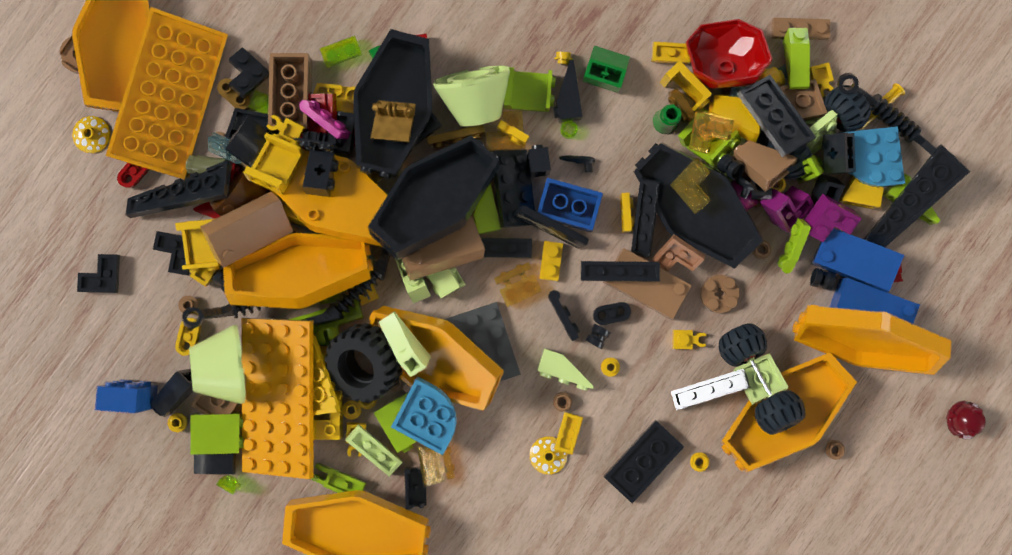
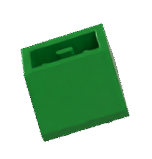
M594 45L582 82L619 93L630 57Z

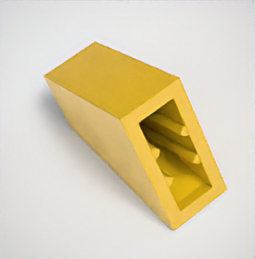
M714 95L713 102H709L708 106L711 122L732 133L737 130L740 137L756 143L760 126L739 97Z
M852 176L838 202L874 210L881 207L884 187L865 185Z

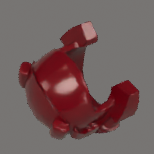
M965 400L959 401L950 410L948 409L946 415L947 427L954 436H959L962 439H971L984 430L986 418L983 410L975 403H968Z

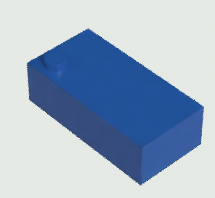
M833 228L825 241H820L811 265L884 292H889L904 254Z
M840 278L829 307L887 312L890 315L914 324L920 305L855 280Z

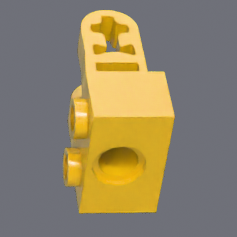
M335 391L341 412L330 413V419L317 420V418H314V440H340L343 438L342 391Z

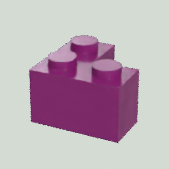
M791 186L784 194L773 188L772 199H762L760 201L772 224L787 233L791 231L798 218L803 219L814 207L810 195L794 186Z
M822 194L804 220L811 226L808 235L824 242L834 227L851 234L862 218L853 209Z

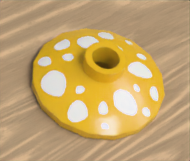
M87 116L80 119L74 126L72 133L74 144L78 149L92 154L101 152L106 148L111 136L108 124L97 116ZM90 130L91 135L87 137L86 133Z
M545 436L539 438L530 449L531 464L542 474H555L564 468L567 462L568 453L554 449L555 437ZM551 453L552 459L547 460L545 455Z

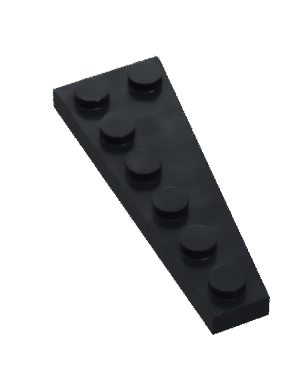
M940 144L865 236L864 240L886 247L969 174L970 171Z
M227 160L208 167L207 171L200 174L197 172L192 173L187 179L182 180L179 178L174 180V183L171 185H161L153 190L130 197L127 201L125 215L129 218H135L228 198L232 164Z

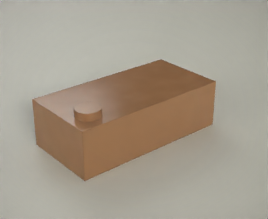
M270 53L268 124L276 126L277 121L271 118V116L277 115L281 118L282 122L288 118L305 126L303 132L309 131V116L301 111L299 104L302 100H308V94H312V59L308 53ZM270 130L272 134H279L280 130Z
M272 192L200 227L215 259L223 268L293 232L280 199Z
M471 215L467 223L460 230L402 258V261L411 281L483 259L485 248Z
M625 248L620 250L615 261L649 262ZM661 268L660 282L603 281L606 285L668 319H674L692 286Z

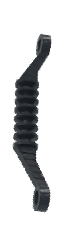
M844 73L838 78L837 86L841 92L845 94L861 93L860 95H864L870 104L872 114L874 116L877 115V118L883 120L884 124H888V127L898 126L899 136L904 137L905 141H915L930 155L936 150V147L920 134L922 130L920 126L915 125L914 121H910L909 117H904L903 112H899L898 108H893V104L888 103L886 99H882L880 94L873 96L859 87V81L854 74ZM852 79L853 84L848 88H844V81Z
M383 248L380 259L373 264L370 280L354 286V290L347 289L348 296L343 293L341 294L343 301L335 299L338 304L337 306L330 304L323 314L307 318L305 321H313L314 327L319 324L329 323L330 321L343 320L345 317L342 311L350 313L348 306L355 308L356 306L353 301L361 302L359 295L366 297L365 289L372 292L373 290L370 285L378 286L376 279L384 280L391 254Z
M228 304L211 309L189 307L183 312L182 319L186 327L197 328L202 324L203 320L208 318L233 316L237 319L239 311L243 316H246V309L252 314L254 306ZM255 306L258 311H261V307ZM196 314L199 318L195 322H190L187 320V316Z

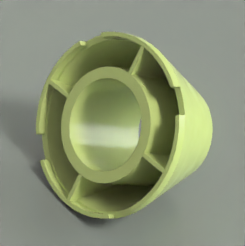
M487 66L470 72L469 70L456 72L434 80L433 87L460 126H475L489 123L501 117L510 74L508 66Z
M232 325L189 348L193 392L241 404L245 403L242 351L237 325Z

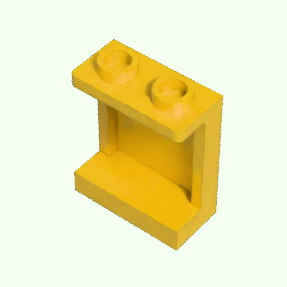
M680 60L660 81L664 88L674 81L695 103L692 108L694 112L699 113L710 102L708 98L712 93Z
M266 133L264 136L266 142L253 166H246L243 173L247 180L283 195L301 163L304 153L298 143L294 141L287 142L277 134L271 135Z
M215 219L175 223L176 231L181 230L186 260V265L182 266V270L189 269V272L202 271L201 268L208 267V271L220 269L221 265L215 259L200 228Z

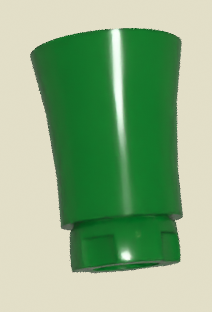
M670 104L658 110L653 116V126L656 131L661 134L673 133L681 120L680 108Z

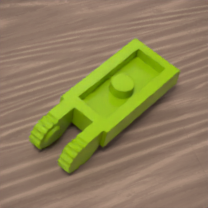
M798 218L796 224L792 226L791 237L784 247L785 252L778 259V266L786 274L793 271L811 229V226L804 219Z
M316 463L315 468L327 473L326 479L317 474H314V478H311V480L322 484L323 487L337 493L354 490L363 491L366 486V482L320 463Z

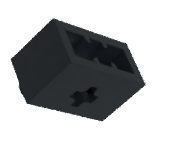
M844 132L823 135L822 149L824 150V160L822 165L824 174L856 172L855 133Z
M543 145L532 146V149H528L530 177L549 176L551 166L548 147H543Z
M310 150L302 186L306 194L330 197V192L335 187L334 172L338 171L339 165L334 153Z

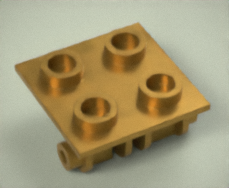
M389 101L373 103L372 110L376 111L371 139L409 142L416 104Z

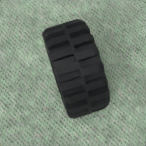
M368 323L355 324L333 338L326 349V369L329 372L331 382H334V387L337 390H341L344 396H350L352 400H360L361 402L375 401L397 384L399 377L402 375L403 369L397 361L384 332L376 325L372 327V324ZM354 350L362 352L369 358L373 365L374 375L360 368L356 362Z

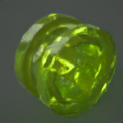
M567 120L562 124L560 133L564 138L571 139L576 135L578 126L574 121ZM566 125H569L570 128H574V130H572V134L564 132V129H566Z

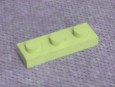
M359 424L346 437V441L389 477L402 464V460Z

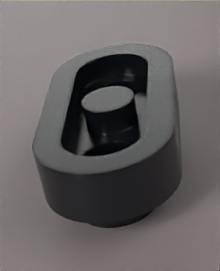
M625 302L599 306L593 312V319L599 325L625 321L631 315V308ZM619 308L624 309L623 315L618 314L617 311ZM600 312L605 313L606 317L604 319L599 318Z

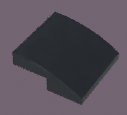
M248 115L244 118L237 132L232 135L225 150L245 165L252 167L266 142L265 134H273Z
M236 453L194 455V474H235Z

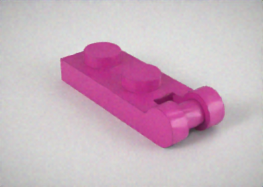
M302 100L299 107L301 111L335 138L348 139L351 132L346 129V125L341 121L333 119L331 117L332 114L327 110L321 109L318 101Z

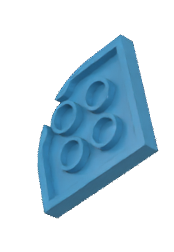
M898 126L846 132L855 133L856 172L849 174H852L861 183L872 187L905 184Z
M417 377L391 428L443 455L455 433L457 424L456 411L449 397L440 388Z

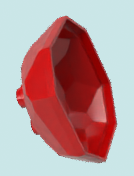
M740 19L702 24L686 41V48L694 76L702 84L710 88L752 85L758 81L772 62V56L763 30Z

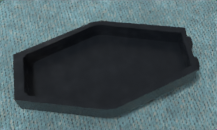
M390 29L356 85L353 94L356 165L360 172L370 175L372 172L380 174L379 177L385 179L396 178L428 124L432 114L428 38ZM389 101L416 104L409 142L371 139L376 111L372 110L373 103Z
M468 136L410 164L403 170L368 225L369 234L398 261L460 230L469 220L499 169L498 156L493 151L487 150L482 141L476 140L473 136Z
M663 142L659 145L655 143L648 151L650 155L646 159L642 157L635 164L637 168L633 172L639 182L641 178L661 181L657 214L666 230L672 236L676 235L692 247L734 269L763 242L762 235L730 179L724 173Z

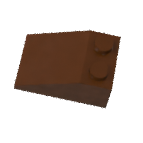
M244 168L230 182L228 198L211 201L210 204L217 214L223 216L272 191L247 180L243 173Z

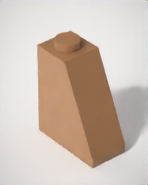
M749 140L743 145H738L733 151L735 160L745 164L744 173L765 192L789 173L786 169L789 166L795 165L797 160L796 157L789 154L782 158L777 150Z

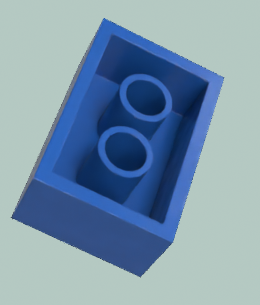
M547 178L537 212L562 225L592 232L603 193Z
M129 379L105 382V385L97 386L95 410L123 413H139L151 410L154 407L150 403L157 395L158 385H151L152 381L132 382Z

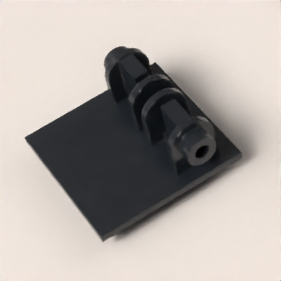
M307 131L303 132L302 138L294 137L299 146L305 147L306 151H317L319 149L324 150V152L334 153V155L336 152L342 153L341 149L338 148V145H342V139H337L332 134L324 133L322 139L321 132Z

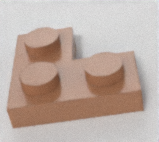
M673 235L651 259V262H660V268L667 272L677 261L691 271H694L705 260V254L676 235Z

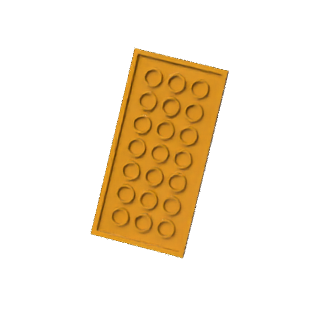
M150 8L106 152L107 157L183 180L185 179L187 173L186 161L194 150L228 34L159 9Z
M241 318L242 368L244 369L245 403H242V419L244 420L242 428V472L302 479L314 478L313 321Z

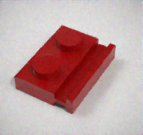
M308 94L309 101H318L320 108L332 114L331 117L337 120L336 94ZM309 117V131L329 133Z

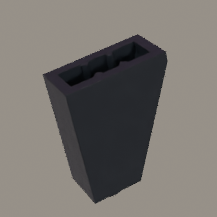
M191 370L176 371L150 404L154 407L153 410L156 414L163 417L171 415L193 393Z

